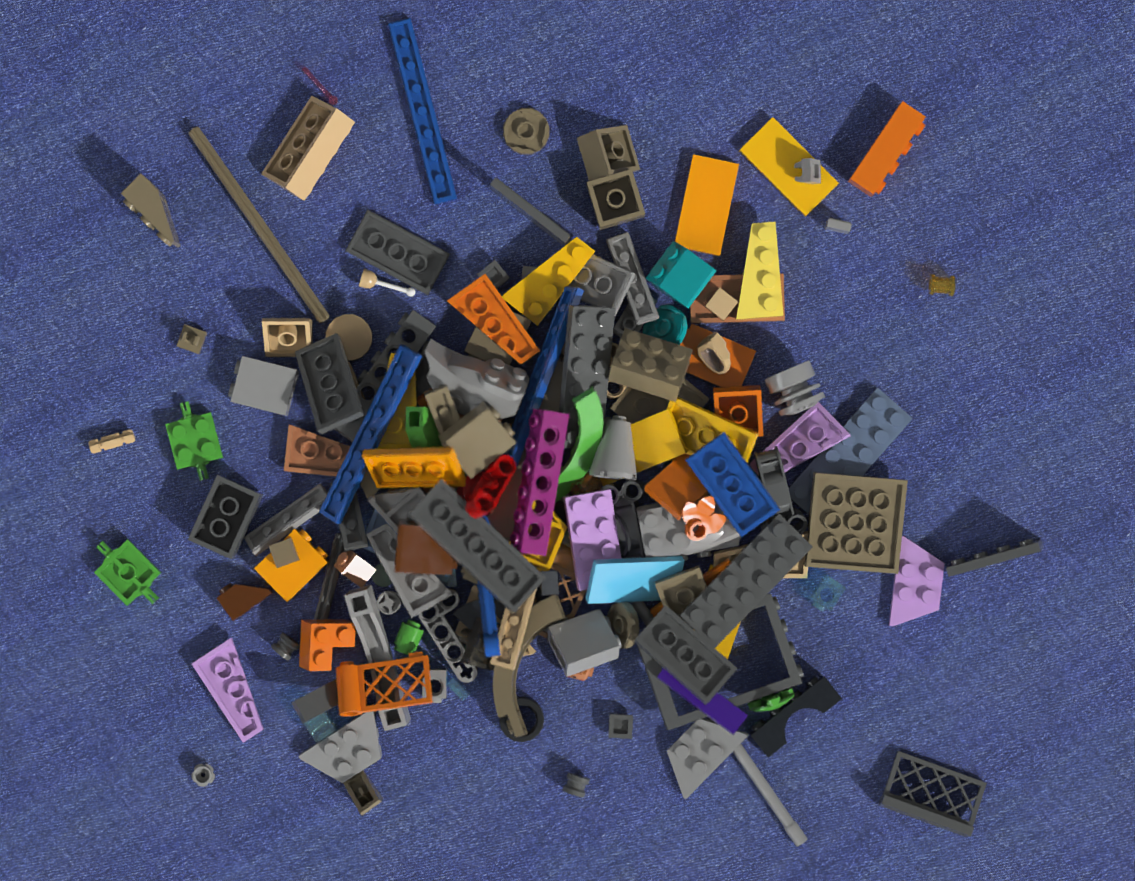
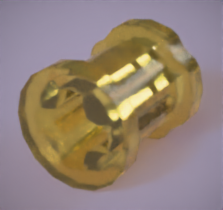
M931 274L929 294L943 293L953 297L955 276L951 275L950 278L936 277L935 274Z

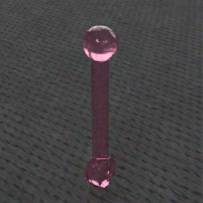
M304 67L302 69L303 72L327 96L331 105L337 104L338 98L332 96L315 76Z

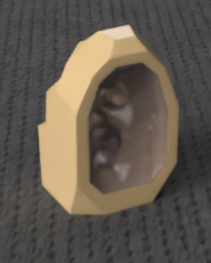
M714 332L703 339L696 348L699 357L708 368L715 373L724 374L731 366L730 352L726 347V341L718 332Z

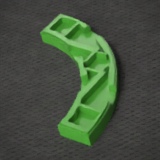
M593 387L572 399L577 412L579 434L571 450V457L560 468L555 503L567 495L587 473L602 439L603 413L600 400Z

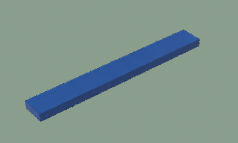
M411 18L388 23L434 205L457 200Z
M566 286L564 288L511 428L515 432L512 437L516 444L502 455L512 457L516 467L523 453L526 440L529 437V419L533 413V408H540L566 340L569 305H579L584 290L578 287Z
M400 344L319 513L336 524H341L368 469L362 457L364 449L378 448L422 358V355L406 345Z

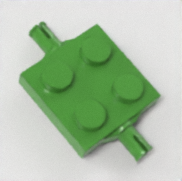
M189 401L185 402L187 411H185L184 403H180L183 417L178 421L165 424L176 468L179 470L194 467L197 468L199 481L204 480L202 471L205 480L209 479L206 465L211 461L223 458L212 413L192 415Z
M129 539L114 550L104 541L97 545L96 548L106 558L94 573L126 606H129L141 595H144L151 604H154L155 600L160 598L150 587L162 572Z

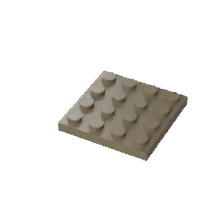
M813 472L807 541L812 546V549L805 556L804 566L898 574L908 480Z

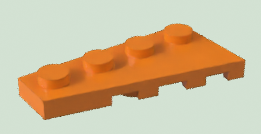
M486 274L447 300L448 303L521 365L540 352L537 345Z

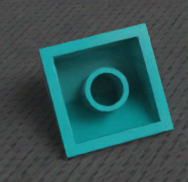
M673 241L645 279L661 293L689 309L716 270L690 250Z

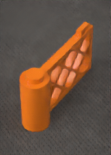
M423 652L408 653L409 658L354 665L353 661L341 662L340 666L335 668L339 715L345 717L357 716L366 712L433 703L429 656L424 655ZM423 662L424 671L418 678L409 672L414 663ZM392 666H398L403 670L395 681L385 675ZM375 669L380 674L370 684L365 680V670ZM406 674L416 680L408 691L398 685ZM383 677L392 683L384 695L375 688ZM419 683L426 688V698L416 699L411 695ZM395 687H398L405 693L399 702H392L387 698ZM372 690L382 696L376 705L367 706V697Z

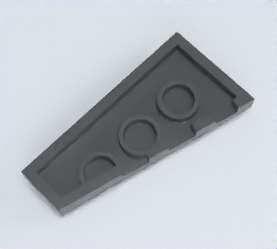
M1033 538L1020 541V545L1010 547V544L996 548L997 552L990 554L987 551L973 554L974 558L965 561L964 557L950 561L951 565L946 567L948 576L958 575L1040 552L1044 548L1041 539L1033 540Z

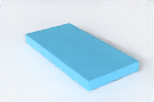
M682 556L595 559L592 564L586 601L588 604L661 601L654 582L682 572L685 560Z

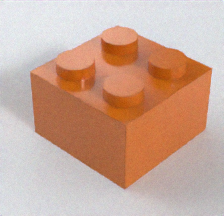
M760 385L713 388L715 414L759 433L758 437H763Z

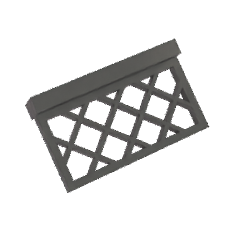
M897 751L878 806L958 835L971 837L974 829L973 824L987 783ZM901 758L910 761L913 768L912 771L902 775L898 767ZM915 763H917V764H919V765H922V766L919 767V768H917L916 765H915ZM928 767L932 769L936 778L924 783L919 770ZM937 771H939V772H941V773H944V774L941 775V776H939ZM897 772L899 777L894 779L895 774ZM915 772L921 785L909 790L904 777ZM950 775L954 777L958 786L946 791L941 778ZM959 779L964 780L966 782L961 784ZM901 780L906 793L899 796L889 793L892 783ZM938 781L943 793L932 798L926 785ZM969 783L979 786L977 795L971 799L968 798L963 786ZM920 788H923L928 798V801L922 804L915 802L911 794ZM960 789L965 802L954 806L948 794ZM906 795H908V797H909L910 800H908V799H906V798H903V797L906 796ZM945 796L950 806V809L944 812L937 810L934 804V800ZM928 803H930L931 806H932V808H930V807H928V806H925V805L928 804ZM965 804L968 805L971 811L968 821L961 819L956 811L957 808ZM952 811L954 816L947 813Z

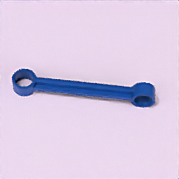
M485 515L482 516V518L490 524L488 518ZM477 581L486 657L500 656L494 597Z

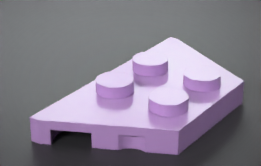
M902 536L899 571L898 574L894 575L888 626H895L938 611L940 605L945 563L904 536Z

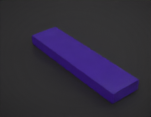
M664 668L656 677L732 735L736 733L748 716L718 692L706 705L703 704Z

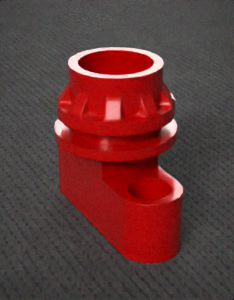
M508 455L498 457L487 466L484 472H479L473 478L467 476L465 486H459L457 494L466 502V511L471 517L480 518L491 512L498 505L500 496L516 470V463L512 457Z

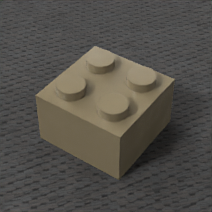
M632 169L586 183L599 230L645 217V211Z

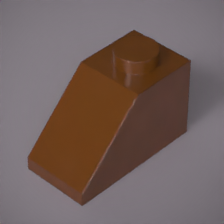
M229 583L219 590L221 595L216 599L232 621H235L274 592L270 588L244 584L232 586Z

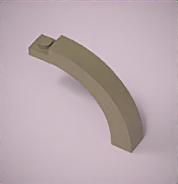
M552 595L532 606L515 670L496 665L494 667L493 696L498 718L508 716L509 720L506 721L507 727L511 734L514 733L515 737L528 734L517 702L516 679L518 668L526 649L537 635L550 625L566 618L557 595Z

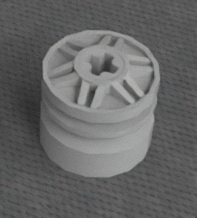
M810 360L764 380L770 394L781 392L783 396L774 402L775 406L784 402L787 405V408L778 411L780 417L797 414L815 406L821 399L825 398L824 392L814 396L811 392L820 387V383L808 385L807 380L815 375Z

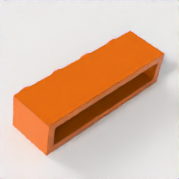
M902 101L848 182L870 197L874 193L879 195L887 184L883 181L888 173L893 175L900 164L897 162V159L901 154L905 156L913 145L909 142L913 135L919 136L926 126L922 123L926 116Z

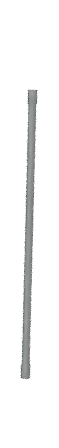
M644 601L630 602L647 627L654 619V616ZM740 744L733 751L734 755L776 814L795 846H800L808 838L788 813L745 748Z

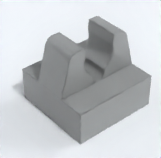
M806 158L794 164V168L802 169V175L795 177V181L821 184L820 160Z

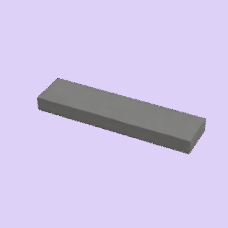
M626 232L606 239L614 264L636 274L626 293L636 325L639 326L659 319L629 233Z
M321 483L246 535L244 539L252 553L258 556L268 549L270 545L275 544L316 515L328 494Z

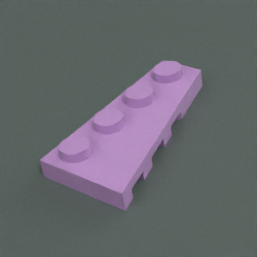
M818 402L764 451L772 450L774 446L778 447L785 473L850 437V434ZM754 459L749 466L759 476Z
M232 638L192 663V666L243 743L264 729Z

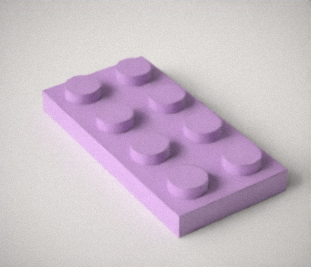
M611 489L563 497L578 591L588 589L593 560L621 559Z

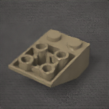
M140 173L121 193L125 197L123 203L136 214L140 212L142 214L140 219L152 230L156 228L159 231L156 235L166 245L170 247L173 244L179 248L181 245L165 195Z

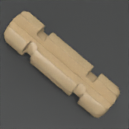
M132 429L122 431V434L117 432L103 436L101 440L96 438L88 442L91 453L95 454L102 452L101 449L109 450L123 446V443L130 444L135 442V435Z

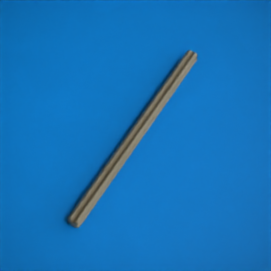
M198 126L191 129L189 136L319 323L325 322L330 317L328 312Z

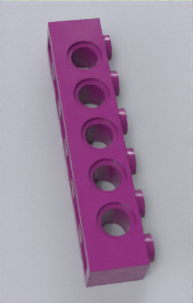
M533 408V413L530 416L529 437L525 443L526 456L521 468L522 480L517 492V509L514 512L515 523L510 536V544L520 553L546 556L569 414ZM547 430V437L544 440L543 434ZM543 453V461L540 463L539 458ZM539 477L540 482L536 487V479ZM535 501L536 506L534 510H532V503ZM530 524H531V525H532V530H531V532L528 534V527H529Z

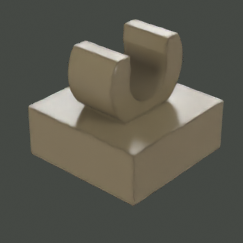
M184 324L177 347L200 355L207 332Z

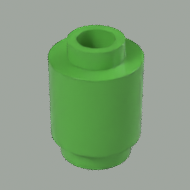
M408 619L407 623L402 622L394 641L396 644L394 649L406 655L416 651L424 632L420 628L421 624Z

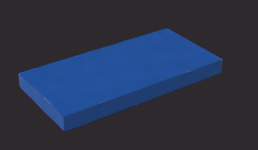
M725 432L685 459L741 537L780 510V507Z

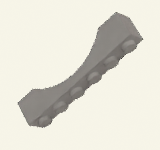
M372 585L349 590L344 597L351 620L362 642L368 664L393 660ZM392 666L385 674L393 681L398 677L396 666ZM372 669L370 671L374 682L380 673ZM383 677L375 688L384 695L392 683ZM395 687L387 698L392 702H399L404 693L398 687ZM375 692L376 700L378 703L382 696ZM408 707L379 711L384 731L406 726L411 720Z

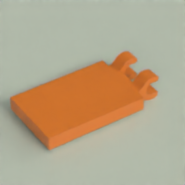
M691 324L682 343L679 344L693 349L686 373L718 387L742 386L756 351L722 337L726 341V347L730 352L731 366L724 374L715 373L701 360L696 348L703 339L713 332Z
M686 453L678 456L647 483L644 488L647 494L678 520L682 518L683 507L688 501L696 505L701 498L709 494L685 461L690 456Z

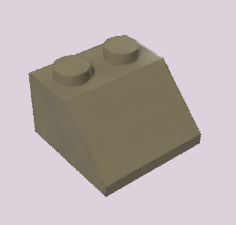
M627 125L596 129L577 138L589 181L632 169L633 172L640 170Z

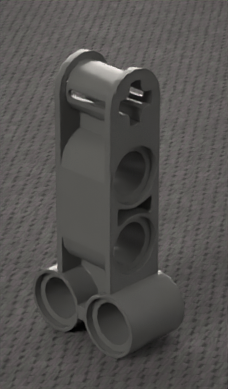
M774 446V449L761 453L755 451L754 458L760 481L780 507L778 512L760 524L761 529L777 514H780L789 524L793 518H800L798 524L791 526L799 534L804 533L808 526L807 520L801 510L792 506L778 447Z
M636 479V481L630 480L626 482L622 487L617 483L603 486L600 490L611 488L615 491L616 498L612 500L614 512L622 517L629 530L631 548L628 556L625 558H645L636 507H639L638 500L646 494L644 491L645 483L640 479ZM631 484L638 487L639 493L637 496L630 494L629 487ZM615 518L620 553L622 555L626 548V538L621 524Z

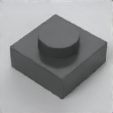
M496 260L477 274L479 278L486 274L496 289L510 279Z
M609 713L608 738L632 739L633 715Z

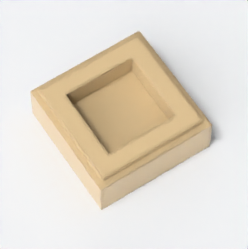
M719 288L705 307L724 321L738 301Z

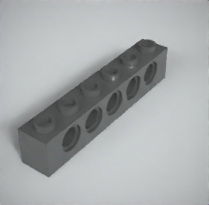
M414 310L410 315L405 312L398 322L401 326L396 334L393 331L384 342L387 344V347L383 352L378 350L370 361L374 365L369 372L364 369L356 380L360 383L356 391L364 416L334 428L335 431L352 443L382 381L375 378L374 373L377 369H383L387 372L389 364L388 353L391 350H398L400 344L406 345L415 352H418L436 327ZM405 331L412 332L415 337L414 341L411 343L405 342L402 339V333ZM362 389H371L374 397L371 400L363 399L361 396Z

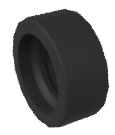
M520 696L517 697L518 706H527L535 713L536 721L534 727L528 734L515 737L514 733L511 734L507 727L506 721L508 716L500 718L499 722L501 730L506 737L516 742H527L539 735L543 728L544 715L542 708L536 701L529 697Z

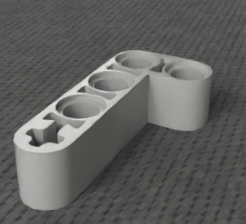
M448 588L456 598L453 605L447 606L442 601L433 606L436 611L433 618H426L423 612L418 615L457 678L464 683H469L476 678L478 668L445 617V614L453 610L460 602L459 593L452 588ZM439 625L446 626L448 629L447 637L439 638L435 633L436 627ZM456 645L460 648L461 655L458 658L449 656L448 648L450 646ZM465 656L467 660L463 663L467 668H473L471 672L472 677L462 676L463 667L461 664L456 667L454 663L459 662Z

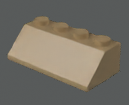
M311 96L261 174L305 201L312 192L319 177L324 173L328 163L337 153L339 146L350 133L355 122L337 108Z

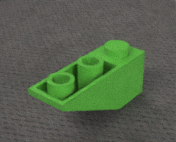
M406 407V433L411 447H443L438 437L440 433L430 407Z

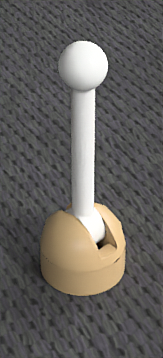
M363 269L359 287L372 288L377 284L404 292L410 297L416 293L412 287L407 289L377 280L374 272Z

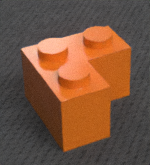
M346 619L301 620L299 667L308 671H331L332 648L355 647L356 628L354 623Z

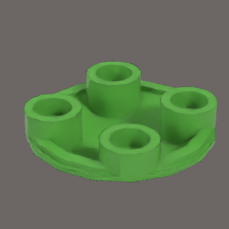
M790 687L779 691V693L764 696L762 699L748 702L749 709L758 712L775 710L794 697L793 689Z

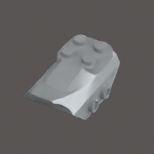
M430 339L424 352L430 368L427 379L432 389L447 385L457 413L465 416L484 401L488 407L493 405L501 415L498 418L499 420L516 414L529 382V376L526 371L507 365L497 358L489 359L485 362L465 356Z
M714 500V513L725 515ZM659 503L636 507L645 558L682 556L684 560H688V555L697 553V557L700 558L710 556L712 550L739 546L741 536L728 518L719 531L707 534L705 538L694 541L685 534L686 523L683 518L680 520L676 519ZM699 525L694 526L693 531H696Z

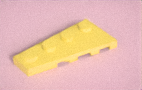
M776 222L751 224L736 320L783 316Z

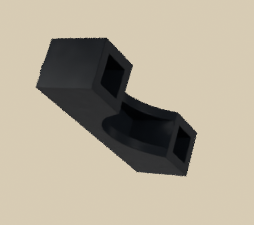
M815 675L806 682L808 687L801 692L796 690L794 697L783 707L771 710L769 712L771 716L764 722L760 719L751 726L753 731L749 733L768 758L787 743L785 726L793 713L805 708H812L825 713L842 699L825 676L821 675L818 677Z

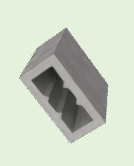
M242 356L241 361L237 360L234 374H237L236 382L231 383L228 397H231L230 402L288 416L299 371Z
M600 609L548 627L547 640L566 677L618 659L621 641L617 634H613L609 618L604 616Z

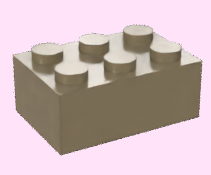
M625 328L611 364L608 381L676 402L693 349Z

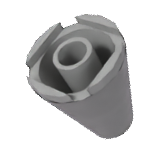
M612 416V420L606 421L601 442L590 468V476L616 480L626 478L628 481H636L637 472L631 422H627L626 417Z

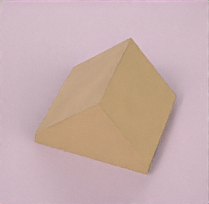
M262 318L265 357H296L295 351L313 344V321L310 318Z

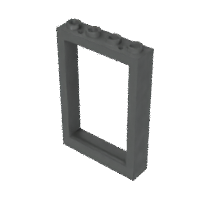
M768 593L753 609L765 606L789 678L727 699L735 706L801 684V677H804L800 664H795L793 655L796 654L792 641H787L785 633L788 632L785 620L779 618L777 610H780L779 602L776 596L772 597L771 593ZM637 645L665 728L671 730L708 717L700 710L678 716L668 686L656 678L662 670L661 665Z

